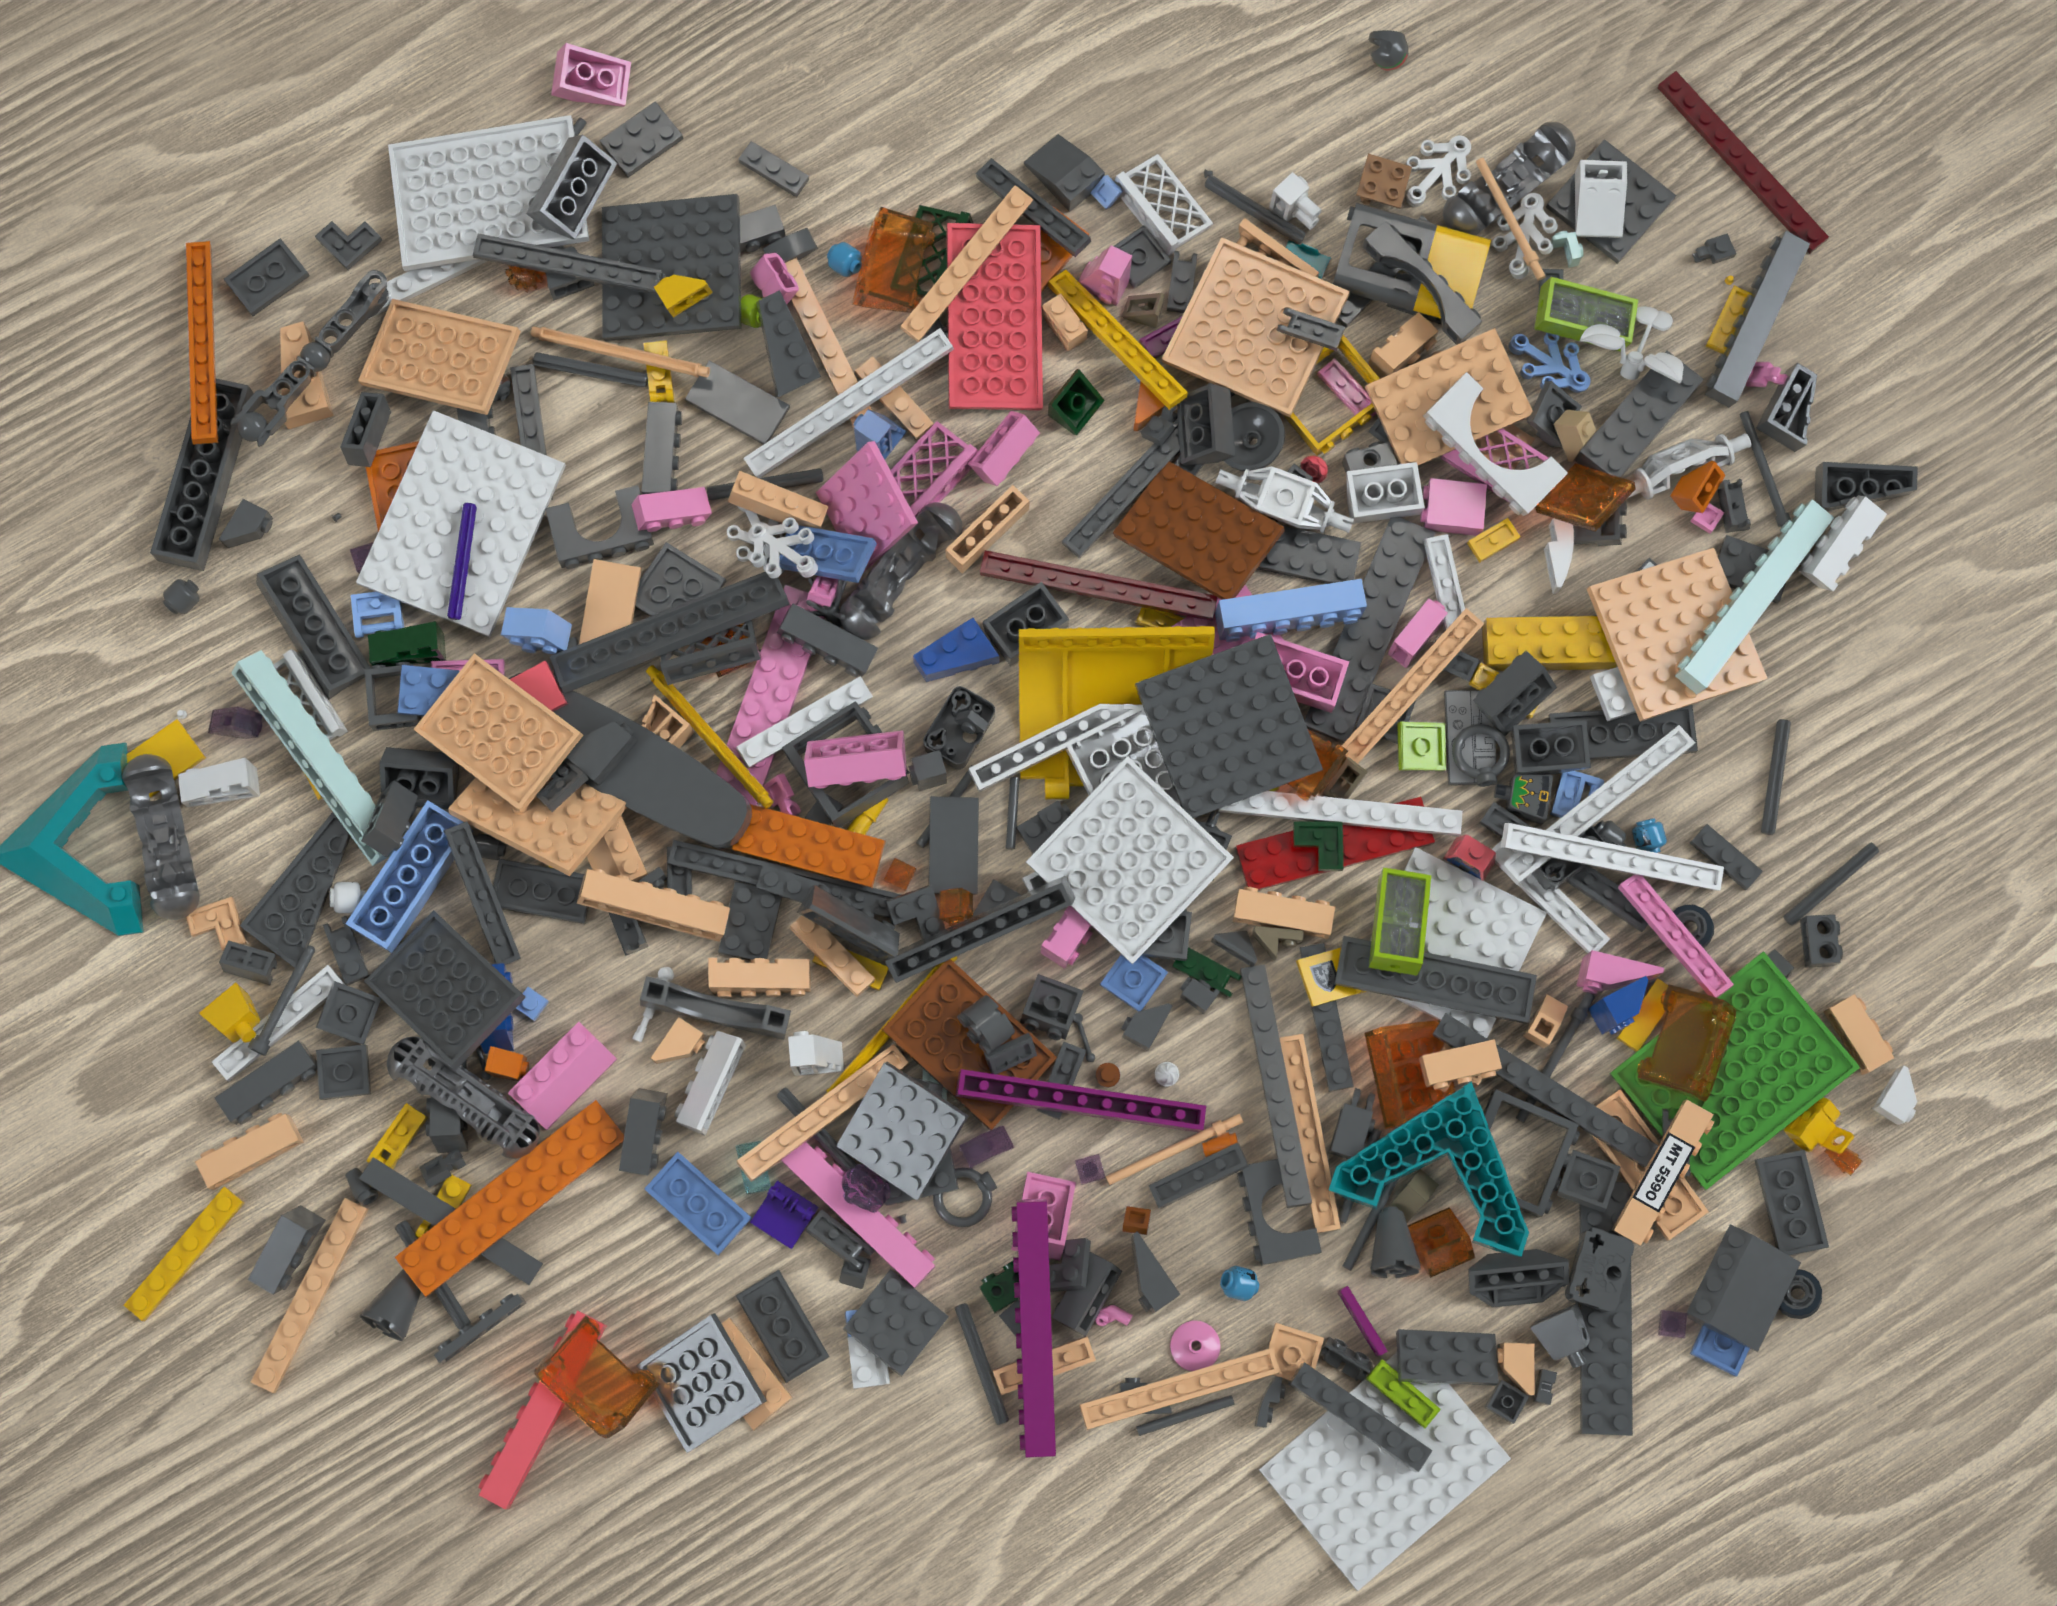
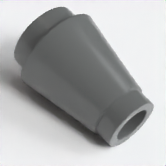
M354 1168L345 1177L356 1203L366 1206L375 1201L379 1195L375 1188L359 1179L362 1172L359 1168Z

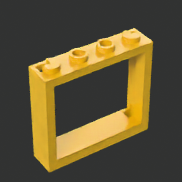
M1343 335L1338 346L1339 350L1368 384L1379 380L1380 378ZM1324 347L1316 365L1335 350ZM1371 403L1320 443L1315 440L1293 412L1291 417L1283 416L1315 455L1318 456L1322 452L1326 454L1335 447L1334 443L1340 438L1342 440L1348 438L1354 432L1352 429L1357 425H1365L1372 418L1371 414L1376 410Z

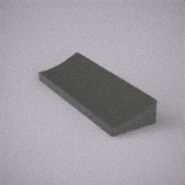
M300 554L257 573V586L328 700L350 685L365 678V670L371 669Z

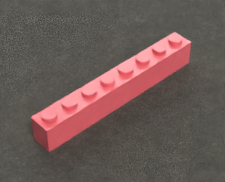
M578 1310L576 1314L572 1313L565 1324V1327L568 1329L564 1337L559 1336L555 1342L553 1350L556 1352L551 1360L547 1359L540 1371L543 1376L539 1383L535 1382L528 1393V1396L531 1398L527 1406L522 1405L518 1411L516 1419L519 1421L514 1429L510 1428L503 1440L506 1445L502 1452L498 1451L491 1462V1465L494 1467L490 1475L485 1474L478 1488L481 1489L479 1496L505 1510L510 1509L607 1327L602 1322Z

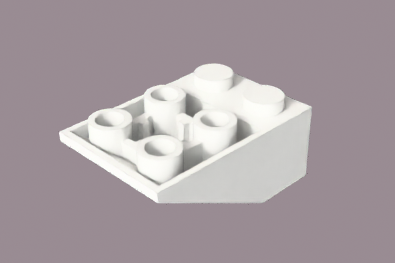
M1580 160L1575 170L1576 236L1622 238L1627 190L1626 161Z

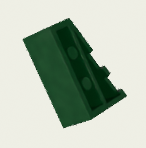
M436 621L390 631L380 630L376 631L375 634L368 635L369 660L372 666L385 665L386 667H392L399 662H409L410 664L418 665L431 663V661H446L445 636Z

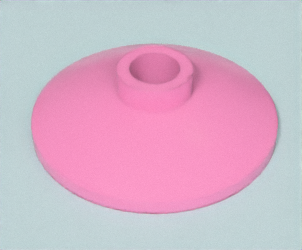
M1189 1321L1179 1326L1174 1332L1170 1343L1171 1354L1176 1363L1188 1371L1212 1366L1219 1356L1220 1339L1216 1331L1207 1323ZM1193 1341H1198L1201 1344V1348L1198 1351L1192 1349L1191 1344Z

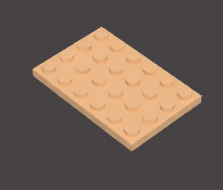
M392 299L358 381L363 386L488 415L521 331L518 327Z
M1495 328L1365 386L1400 464L1417 462V465L1420 466L1456 450L1454 447L1450 448L1443 442V436L1437 430L1433 431L1426 425V419L1423 415L1466 372L1483 388L1476 398L1471 411L1470 426L1474 441L1528 418L1532 414L1533 410Z
M475 653L413 729L522 813L583 737L581 732Z
M550 777L549 780L545 783V785L542 787V789H543L551 780H553L551 777ZM475 778L448 810L450 815L463 822H468L469 825L570 876L627 807L625 806L626 802L612 795L601 793L584 783L553 812L535 796L522 813L479 779Z

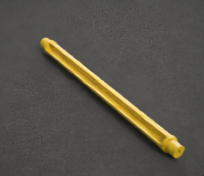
M654 665L648 667L646 673L649 675L651 682L706 742L737 780L743 784L758 803H761L765 809L769 808L774 801L768 796L769 793L750 774L749 770L673 684L667 685L663 672L658 671Z
M957 956L951 958L953 962H955L958 959ZM944 962L936 965L927 977L904 1001L831 1087L827 1088L826 1094L874 1057L889 1039L882 1029Z

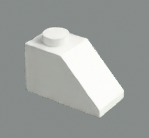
M1903 1065L1895 1070L1872 1108L1896 1125L1908 1123L1916 1112L1913 1108L1917 1103L1908 1067Z

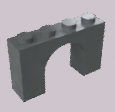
M638 485L615 491L621 512V523L617 532L612 537L603 541L587 540L577 532L569 502L545 508L561 568L573 569L580 566V563L588 561L593 563L594 559L603 560L604 557L608 556L620 557L628 551H644L649 546L654 545L651 532L647 530L638 531L631 504L638 495H641Z
M1277 1159L1249 1164V1167L1237 1173L1239 1187H1244L1246 1197H1242L1245 1212L1249 1211L1251 1221L1247 1222L1250 1236H1255L1256 1246H1253L1254 1257L1256 1261H1260L1261 1266L1322 1253L1317 1228L1293 1233H1281L1272 1229L1263 1217L1262 1201L1265 1194L1271 1188L1282 1185Z

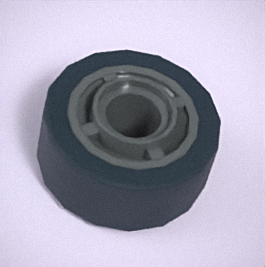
M1683 905L1673 911L1684 926L1688 922H1693L1697 925V930L1692 935L1703 948L1711 942L1714 935V923L1710 914L1704 908L1697 905Z
M1798 1269L1779 1310L1784 1315L1794 1319H1804L1812 1316L1818 1311L1822 1303V1288L1818 1279L1812 1273ZM1794 1289H1801L1805 1292V1296L1802 1299H1794L1791 1296V1292Z

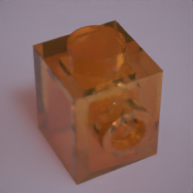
M963 888L940 891L941 920L947 922L949 926H953L973 917V894Z

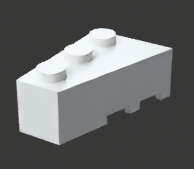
M246 758L201 769H188L185 773L178 774L181 803L187 808L260 796L257 768Z
M808 1031L794 1032V1036L788 1037L790 1066L795 1076L844 1071L842 1042L814 1034L809 1035Z

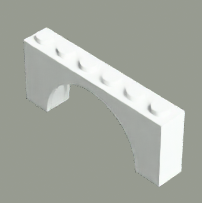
M1466 372L1423 415L1426 419L1425 423L1433 431L1437 430L1443 436L1442 440L1450 448L1454 447L1460 453L1459 457L1464 463L1471 464L1476 469L1475 473L1483 481L1487 480L1493 486L1492 490L1500 498L1504 497L1510 503L1509 507L1517 515L1525 516L1568 472L1552 456L1540 465L1525 470L1506 469L1489 461L1476 446L1470 426L1474 402L1483 388Z

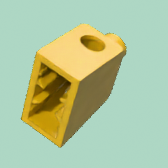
M236 982L199 1012L204 1019L232 1043H236L240 1039L245 1043L250 1042L256 1036L253 1028L261 1020L249 994Z

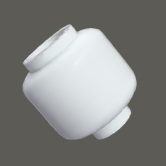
M337 882L334 888H330V907H334L336 913H353L366 892L360 889V885L357 882Z

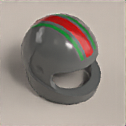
M1380 30L1369 34L1368 40L1380 46L1371 53L1372 60L1377 67L1386 71H1393L1405 63L1409 51L1403 33Z

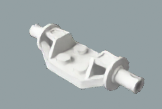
M1745 433L1731 440H1728L1723 434L1717 435L1715 441L1688 439L1650 455L1642 468L1634 471L1635 480L1618 486V493L1622 500H1626L1639 493L1649 500L1654 494L1670 489L1671 474L1682 473L1685 471V468L1691 465H1704L1710 461H1715L1719 467L1725 464L1732 465L1735 462L1734 453L1750 448L1751 440Z
M1273 466L1251 471L1246 469L1240 477L1220 469L1215 484L1235 490V499L1242 501L1257 512L1297 528L1317 529L1324 533L1325 528L1330 525L1349 533L1354 518L1334 512L1335 502L1328 498L1316 482ZM1246 479L1263 480L1261 485L1246 482ZM1314 500L1327 508L1328 512L1313 505Z

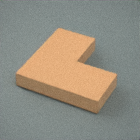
M233 897L199 907L186 917L190 933L193 937L216 929L222 951H224L228 940L243 945L248 944L244 930L240 926L241 920Z

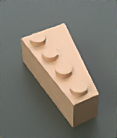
M303 321L280 328L281 374L293 361H297L296 358L300 356L302 348L312 342L310 332ZM297 371L293 376L302 378L306 373L304 371ZM321 371L316 372L315 378L311 377L310 384L288 408L286 412L287 421L284 423L288 430L334 416ZM287 388L281 389V395L283 396L290 392Z
M708 958L709 989L712 994H717L718 998H731L732 994H741V997L752 998L756 997V993H766L767 997H779L781 993L791 992V996H805V992H811L810 960L775 959V963H770L769 959L754 958L750 960V963H745V960L739 958H729L725 963H717V958Z

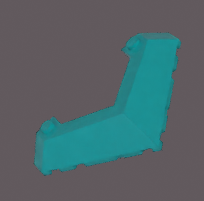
M126 742L101 746L0 845V865L118 936L144 933L139 884L131 880L107 883L63 847L68 842L69 836L76 828L82 825L91 814L92 808L106 794L128 791L122 778L123 770L127 765L128 751Z
M1472 1081L1388 1133L1382 1139L1358 1152L1355 1156L1336 1166L1329 1191L1353 1202L1377 1209L1385 1185L1448 1156L1480 1218L1472 1243L1494 1251L1522 1257L1529 1231L1493 1136L1489 1130Z

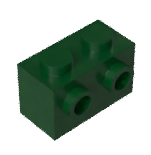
M1013 1261L1002 1267L1004 1272L996 1276L992 1273L981 1280L983 1285L979 1286L994 1314L1019 1299L1014 1297V1282H1019V1272H1014Z

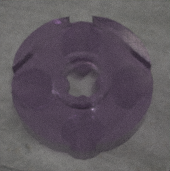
M857 1164L854 1168H849L842 1178V1188L845 1192L843 1197L849 1204H855L862 1209L875 1213L890 1197L891 1192L888 1182L884 1183L880 1175L864 1164Z

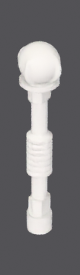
M662 967L658 971L656 979L670 982L674 977L673 970L670 967ZM646 1007L643 1013L644 1018L632 1039L642 1042L647 1029L646 1026L649 1019H652L655 1009Z

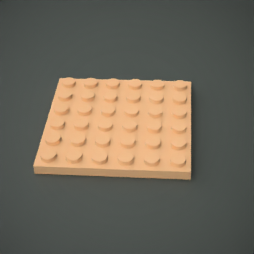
M1221 237L1162 357V362L1209 383L1228 388L1232 393L1268 406L1276 412L1291 417L1324 347L1278 332L1276 330L1278 325L1288 327L1291 319L1290 316L1283 314L1284 308H1290L1336 323L1350 291Z
M1714 548L1587 588L1640 722L1768 679L1749 632L1705 690L1695 694L1675 677L1680 669L1677 667L1680 661L1685 656L1689 657L1693 652L1691 650L1692 645L1699 638H1704L1706 635L1703 632L1712 621L1716 622L1719 618L1716 615L1722 606L1728 605L1731 602L1729 597L1732 594V590Z

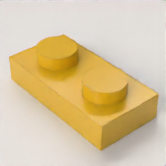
M1506 518L1470 539L1467 545L1479 563L1518 541L1521 536L1509 518Z

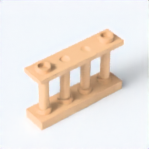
M1246 218L1239 224L1240 239L1236 242L1237 244L1245 247L1247 243L1250 244L1252 242L1259 247L1258 253L1267 257L1271 256L1279 262L1318 278L1319 272Z

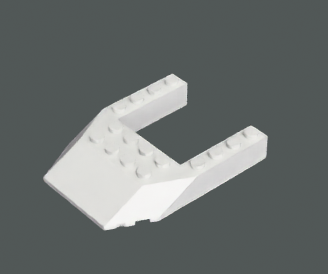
M1099 704L969 768V773L978 791L981 792L1066 750L1088 795H1090L1128 756L1181 806L1142 705ZM1036 872L1022 879L1028 892L1047 884Z

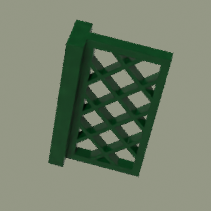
M919 205L891 289L924 298L928 292L921 290L919 285L930 279L935 284L947 269V247L938 252L934 246V243L944 238L947 239V231L944 230L941 223L952 219L956 220L955 223L974 224L971 214L961 211V214ZM924 213L933 215L935 218L934 221L925 226L921 222ZM939 225L943 233L931 239L927 230ZM924 233L928 241L916 247L914 243L915 237ZM932 246L935 254L923 260L920 251ZM917 253L921 261L909 267L906 263L908 257ZM939 259L941 262L940 268L930 272L926 264ZM924 266L928 274L916 280L912 272ZM910 274L914 282L907 286L899 285L900 279Z

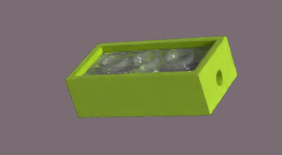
M1550 277L1540 289L1534 329L1580 341L1582 334L1587 328L1596 324H1604L1620 332L1619 337L1625 339L1626 348L1633 340L1639 299Z
M1383 867L1377 885L1369 968L1418 975L1424 958L1432 875Z

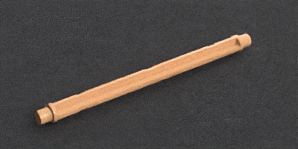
M533 326L531 329V336L539 338L541 341L567 345L695 377L702 376L708 378L710 374V367L702 366L700 363L618 346L546 327L539 328Z

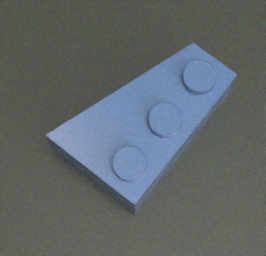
M869 409L864 415L860 414L853 424L855 426L854 434L857 452L867 442L875 441L884 459L888 457L907 432L885 415Z

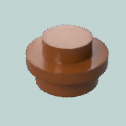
M1103 1063L1098 1067L1096 1080L1101 1086L1109 1088L1119 1082L1120 1070L1115 1064Z

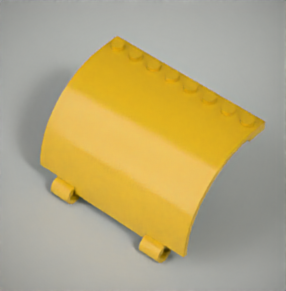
M1214 626L1019 629L1020 743L1099 704L1142 705L1134 684L1211 656L1214 649ZM1066 750L1020 772V779H1045V800L1069 799V786H1084Z

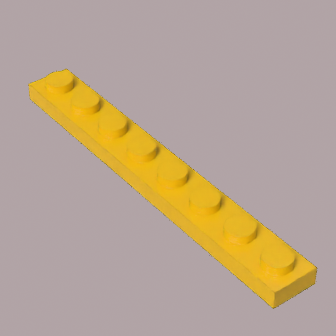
M1064 270L1048 281V287L1056 295L1062 294L1079 319L1169 410L1187 398L1188 392L1067 270Z

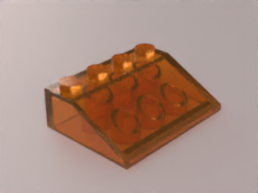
M1440 1020L1383 1026L1364 1033L1385 1129L1400 1127L1456 1092L1454 1081H1452L1445 1092L1440 1089L1434 1090L1433 1086L1426 1087L1419 1058L1423 1055L1439 1052L1444 1045V1042L1432 1035Z

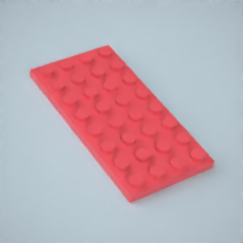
M947 223V268L983 224ZM1013 225L947 307L948 340L954 348L953 351L948 353L949 409H1043L1040 225Z

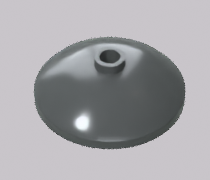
M1256 402L1244 403L1232 408L1235 457L1224 460V462L1239 471H1245L1246 469L1251 471L1268 466L1278 457L1284 446L1285 428L1281 418L1272 408ZM1253 439H1257L1255 445H1250Z

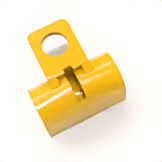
M1825 1097L1821 1098L1784 1129V1132L1798 1147L1809 1153L1818 1144L1823 1148L1841 1154L1854 1139V1135L1851 1132L1836 1127L1834 1122L1841 1113L1831 1100ZM1845 1136L1841 1144L1833 1145L1837 1137Z

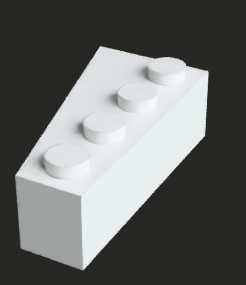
M1858 495L1853 497L1846 504V511L1842 516H1838L1833 520L1830 525V531L1817 540L1816 548L1811 554L1808 553L1801 561V567L1798 571L1817 587L1830 591L1836 589L1838 584L1835 581L1840 575L1844 576L1850 568L1848 566L1849 560L1861 553L1863 550V540H1868L1872 537L1887 515L1866 496Z

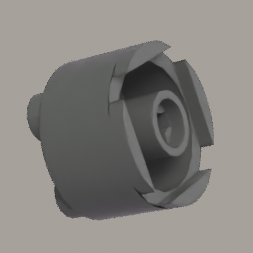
M984 995L961 1012L957 1018L965 1028L969 1029L966 1034L972 1043L976 1045L979 1042L980 1048L988 1055L1007 1041L1015 1033V1030L1005 1013L1001 1014L997 1009L999 1006L989 996Z

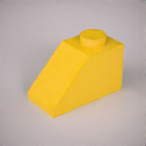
M674 274L661 279L654 286V289L673 318L713 293L705 280Z

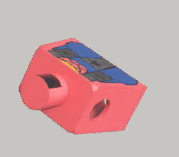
M1465 834L1454 840L1443 859L1462 871L1484 881L1495 864L1496 853Z

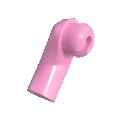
M1109 1305L1100 1310L1095 1322L1099 1326H1105L1117 1320L1127 1326L1133 1315L1115 1305Z

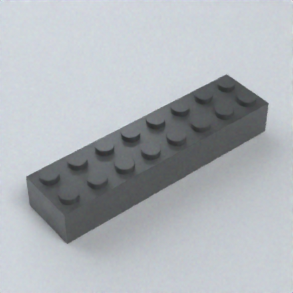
M216 378L218 443L193 445L190 416L150 552L157 561L200 571L205 570L243 439L238 433L237 426H231V420L242 411V407L254 394L249 385Z

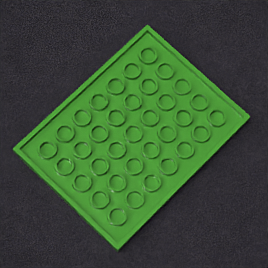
M1764 951L1729 978L1734 984L1732 988L1714 1001L1707 995L1609 1073L1662 1138V1109H1668V1119H1674L1682 1102L1687 1099L1714 1114L1711 1118L1714 1121L1708 1134L1703 1133L1699 1140L1702 1143L1700 1150L1696 1156H1690V1173L1704 1190L1710 1188L1860 1068Z

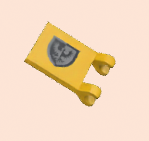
M1341 948L1296 960L1312 1007L1367 992L1334 985Z

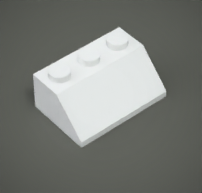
M1417 462L1346 472L1347 505L1349 517L1354 518L1352 524L1385 520L1391 517L1420 515L1425 508Z

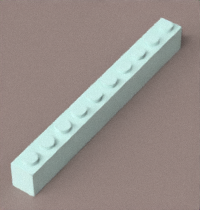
M1813 499L1805 505L1801 503L1792 514L1795 517L1792 521L1788 520L1781 527L1780 531L1782 534L1779 538L1776 536L1767 546L1770 549L1768 553H1763L1755 562L1756 569L1754 571L1750 570L1742 579L1744 582L1741 588L1737 587L1729 597L1731 602L1728 605L1722 606L1716 614L1719 617L1716 622L1712 621L1703 631L1706 634L1704 638H1699L1691 647L1693 651L1689 657L1685 656L1677 667L1680 669L1675 677L1695 694L1700 693L1709 686L1834 519L1831 514Z
M261 650L238 661L232 671V675L372 866L390 857L394 850L385 857L361 841L376 806L372 802L370 794L364 791L359 784L356 775L350 772L345 765L342 756L331 746L328 737L317 727L314 718L303 708L300 699L292 693L285 678L276 671L271 659L266 657Z

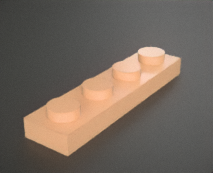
M872 356L855 370V374L862 380L882 366ZM900 386L879 399L916 441L934 424Z
M800 916L790 925L791 931L856 997L875 981V978L824 927L804 916Z
M1088 1336L1052 1348L1053 1376L1096 1361ZM1017 1361L992 1370L1001 1395L1017 1390L1018 1384H1022V1374H1017Z

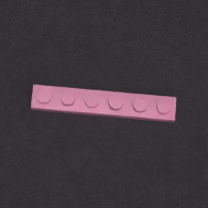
M1634 874L1619 885L1618 889L1713 1001L1732 988L1734 985L1643 876Z

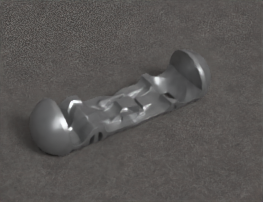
M1558 122L1543 123L1528 141L1518 144L1515 150L1491 171L1510 208L1573 158L1576 143L1572 132L1566 126ZM1537 155L1544 161V164L1540 167L1532 160ZM1483 176L1474 182H1469L1456 196H1451L1446 201L1443 209V218L1447 228L1472 235H1477L1502 215Z
M935 502L927 504L916 516L918 524L883 555L867 574V577L862 580V583L857 586V589L847 598V601L842 604L840 613L844 614L845 618L840 619V622L845 631L862 640L872 639L881 633L876 623L883 622L892 616L895 611L892 607L893 603L902 593L905 581L912 578L924 563L933 561L936 558V551L941 543L951 539L956 540L962 534V521L954 508L944 503ZM919 528L924 532L921 540L915 535Z
M143 754L127 763L123 770L122 778L130 794V811L135 817L137 831L143 843L144 877L147 890L152 898L150 902L151 908L162 918L178 920L187 917L197 908L200 894L185 835L171 765L160 756ZM161 791V799L150 801L149 793Z
M406 1037L398 1041L391 1048L387 1058V1070L393 1080L396 1081L398 1078H404L410 1081L422 1096L430 1095L442 1105L455 1109L457 1114L477 1131V1136L481 1140L492 1145L497 1144L503 1149L502 1156L511 1159L521 1158L529 1154L536 1147L539 1140L540 1127L532 1114H529L519 1105H513V1101H508L506 1096L460 1065L454 1070L421 1037ZM429 1058L436 1062L430 1071L423 1067V1064Z

